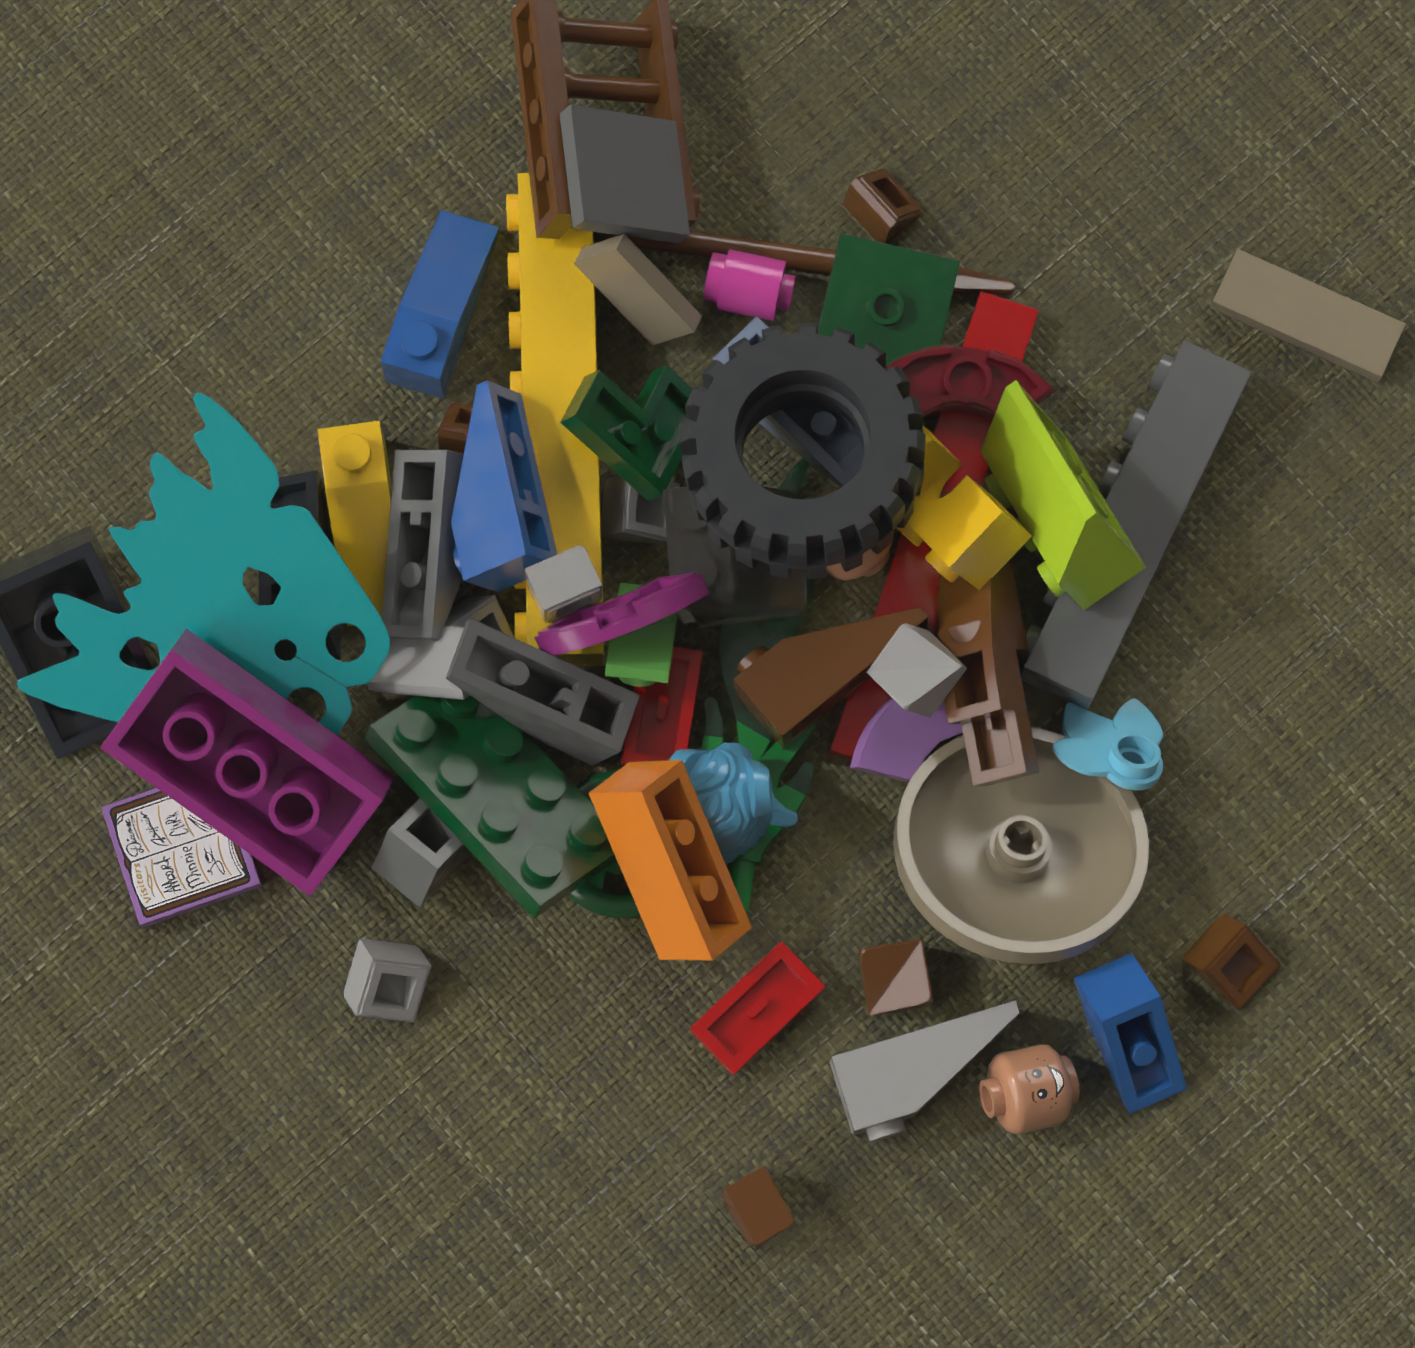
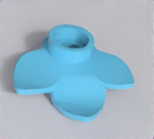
M1133 698L1127 701L1118 710L1113 720L1097 715L1074 703L1069 702L1066 704L1062 718V731L1065 739L1055 742L1052 746L1053 752L1063 764L1084 775L1107 777L1117 786L1129 790H1145L1151 788L1159 781L1163 771V761L1159 748L1163 731L1154 715L1139 700Z

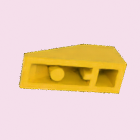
M380 420L317 429L334 547L382 618L392 485L386 441Z

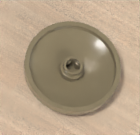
M1031 727L1039 767V773L990 786H973L964 736L950 741L931 754L917 769L904 791L896 816L893 842L895 862L904 889L921 915L936 930L959 946L978 955L1018 964H1043L1064 960L1086 952L1103 942L1123 923L1132 910L1142 888L1149 860L1147 826L1143 812L1133 792L1117 786L1107 777L1088 776L1068 768L1052 750L1053 744L1065 739V736Z

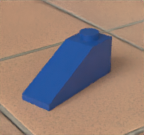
M441 210L399 304L385 346L381 366L387 383L445 399L500 232L499 227Z
M486 380L476 387L451 526L456 544L453 550L454 561L463 576V581L499 592L525 581V568L557 555L522 396L520 393Z

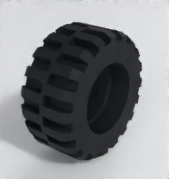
M799 323V333L782 335L780 325L762 329V342L751 346L746 338H742L729 346V361L723 364L719 360H713L702 373L703 388L691 391L685 406L687 422L681 425L680 445L685 483L689 490L690 501L698 520H705L707 523L709 536L721 549L729 545L735 549L736 560L753 569L758 561L770 564V575L788 579L791 568L807 569L808 579L826 578L827 566L841 563L843 570L847 572L863 565V553L871 549L879 555L892 543L893 530L896 527L905 528L914 512V499L920 495L924 479L926 434L923 433V413L918 398L910 396V381L899 366L889 369L886 366V352L872 342L867 343L863 350L856 347L855 333L836 327L832 337L819 335L818 323ZM813 405L832 410L846 418L861 434L864 445L863 462L857 474L840 489L813 499H792L779 496L755 482L748 474L744 464V443L752 429L760 421L778 410L791 406Z

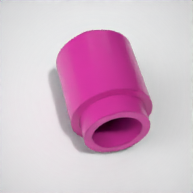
M729 249L727 255L713 252L706 277L703 300L717 303V310L750 317L757 316L760 319L774 321L777 310L789 312L796 276L785 273L787 261L731 249Z

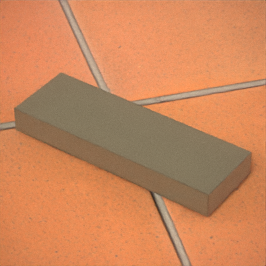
M1240 249L1236 250L1210 306L1211 309L1377 383L1383 376L1406 324Z

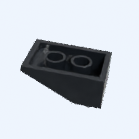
M91 525L0 566V646L17 680L79 655V650L56 626L55 619L59 611L53 600L55 593L70 595L117 614L127 612L130 609ZM140 637L129 639L120 651V659L130 667L143 670L156 668L144 640ZM24 693L57 759L109 736L118 723L61 708Z

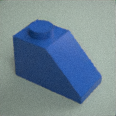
M1130 953L1074 977L1087 1024L1128 1113L1131 1114L1186 1090L1187 1086L1161 996L1133 954Z

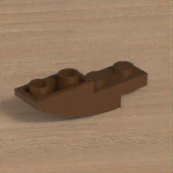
M1011 559L980 590L961 576L951 583L940 574L938 640L967 667L944 699L948 724H961L972 784L973 786H990L1039 773L1016 654L1028 650Z

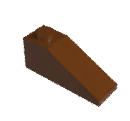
M919 607L785 638L770 650L765 644L760 645L746 655L737 665L736 670L740 674L733 679L735 694L784 749L871 678L867 671L902 624L908 623L927 630L928 616Z

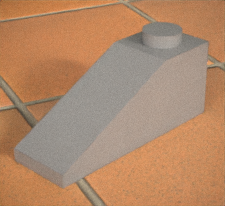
M1016 1001L832 1056L830 1066L852 1136L867 1132L869 1141L874 1142L905 1132L906 1128L903 1120L914 1117L1015 1020L1020 1013Z

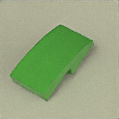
M620 583L618 596L627 594L644 585ZM680 610L642 628L611 639L609 641L605 676L619 677L622 682L632 686H650L656 682L668 683Z

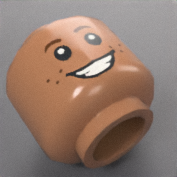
M1043 1044L995 1055L989 1064L987 1079L981 1080L979 1084L980 1100L986 1115L989 1118L997 1117L1004 1129L1013 1134H1024L1064 1123L1070 1115L1072 1105L1078 1103L1080 1095L1078 1077L1071 1060L1066 1055L1060 1056L1053 1047Z

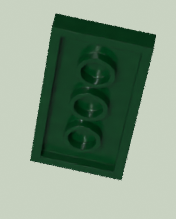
M416 695L369 726L365 736V740L533 918L542 914L617 861L594 805L521 729L472 696H468L465 699Z

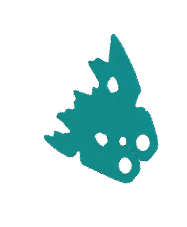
M197 392L193 400L205 423V427L203 430L194 433L193 437L210 465L212 490L207 489L195 479L181 472L162 454L156 452L152 456L150 470L155 480L150 488L149 496L156 511V519L153 521H140L136 524L135 529L132 530L122 527L109 528L112 538L141 578L139 585L124 591V596L129 601L131 608L127 612L117 614L70 595L55 593L53 600L59 611L55 619L56 626L79 650V655L19 679L16 683L17 687L30 696L58 707L119 722L159 667L157 666L152 670H143L123 663L119 656L126 642L131 638L140 637L155 643L159 650L161 664L187 628L286 700L293 690L300 687H309L318 691L326 703L324 717L318 723L335 735H338L352 711L346 687L366 684L374 678L390 650V638L387 628L376 608L310 511L304 507L294 505L275 509L271 508V501L279 487L278 471L258 443L223 407L210 397ZM250 567L268 573L281 586L274 604L257 605L243 585V574L246 568ZM340 623H349L357 626L362 631L366 640L364 653L352 662H342L335 659L326 648L328 631ZM287 639L296 645L297 653L292 660L284 661L276 656L274 649L276 643L280 640Z

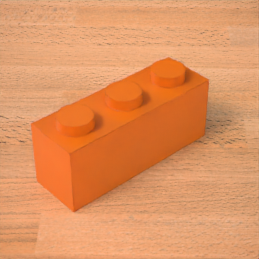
M682 760L629 762L588 793L659 960L713 961L752 928Z

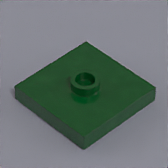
M840 233L818 326V334L832 337L836 327L855 333L856 347L863 350L867 343L872 342L886 352V366L913 352L940 346L960 261Z

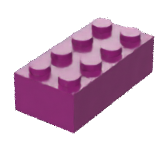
M187 628L100 747L309 896L312 895L383 801L394 777Z

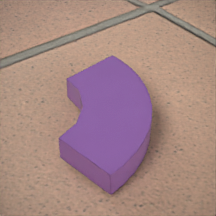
M891 698L880 706L864 728L854 750L850 769L909 782L923 763L924 758L940 741L955 735H963L961 724H948L944 700L932 717L929 718L903 709Z

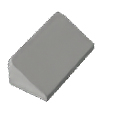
M444 626L439 640L390 638L389 653L374 678L367 683L368 689L382 693L452 699L467 698L470 696L469 694L445 679L464 627Z

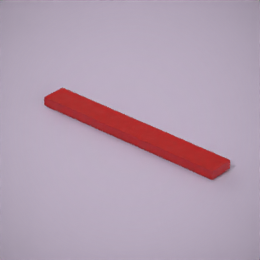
M980 291L962 347L986 351L992 349L1022 362L1039 310ZM964 410L940 413L934 435L962 463L943 486L940 498L949 494L967 475L982 487L988 464L980 451L992 423L986 417ZM901 533L874 618L920 607L928 616L927 630L934 635L938 624L940 573L925 559V556L932 550L925 541L916 546ZM872 677L848 696L830 754L852 761L854 750L867 723L880 706L892 698Z

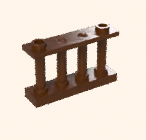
M520 0L510 14L536 238L560 239L572 226L559 114L569 106V98L644 103L646 117L676 121L690 228L697 221L700 198L698 190L692 187L675 56L678 44V27L675 20L671 19L669 1L652 0L635 22L632 23L565 18L561 11H557L556 0ZM563 42L636 47L638 49L641 78L573 74L568 67H564L561 45ZM662 241V244H665V245H674V244H675V243H672V242Z

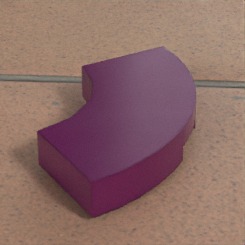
M692 572L659 577L627 594L599 604L578 608L539 631L538 635L534 638L539 649L554 656L572 652L642 628L687 607L710 593L701 573Z

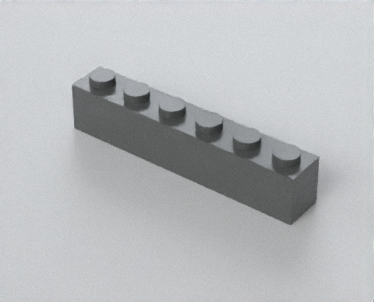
M1185 340L1175 358L1165 353L1163 354L1148 387L1158 391L1150 411L1137 407L1122 438L1123 441L1132 445L1123 465L1115 461L1110 462L1098 487L1146 568L1085 610L1067 593L1058 598L1049 588L1043 603L1053 607L1043 628L1033 623L1031 624L1026 634L1028 650L1017 653V658L1026 662L1021 673L1022 681L1063 701L1074 703L1088 710L1248 381L1251 371Z

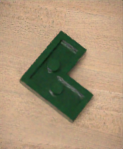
M665 365L651 372L635 403L605 374L598 370L583 378L560 423L647 501L664 495L682 459L680 445L681 425L687 422L685 406L693 389L669 366Z

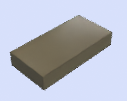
M625 234L582 248L574 262L575 266L651 345L695 332L702 316Z

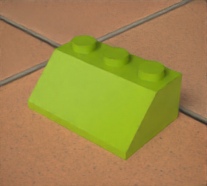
M1017 380L1009 384L1004 390L980 451L993 472L985 478V481L996 499L1006 509L1011 505L1019 516L1016 519L1032 535L1024 545L1031 553L1038 549L1045 560L1037 566V570L1050 590L1058 598L1067 593L1085 610L1144 570L1146 566L1066 435Z

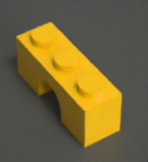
M923 425V433L926 435L924 479L921 493L914 499V512L905 528L897 529L916 546H919L923 541L930 546L932 550L925 556V559L949 582L953 583L961 576L980 590L1032 535L995 497L968 475L949 494L940 498L943 486L962 463Z

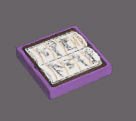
M157 788L101 807L139 925L142 928L263 887L251 854Z

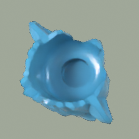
M725 742L713 750L679 749L669 759L683 761L726 866L728 863L733 862L738 855L747 853L749 848H755L760 837L765 835L768 826L787 828L795 825L798 820L797 813L785 808L774 798L769 769L764 763L753 760L752 752L740 743Z

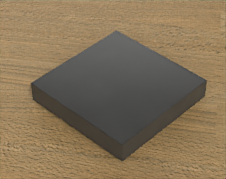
M569 105L559 113L573 229L614 235L625 234L629 237L680 243L690 236L676 121L577 105Z

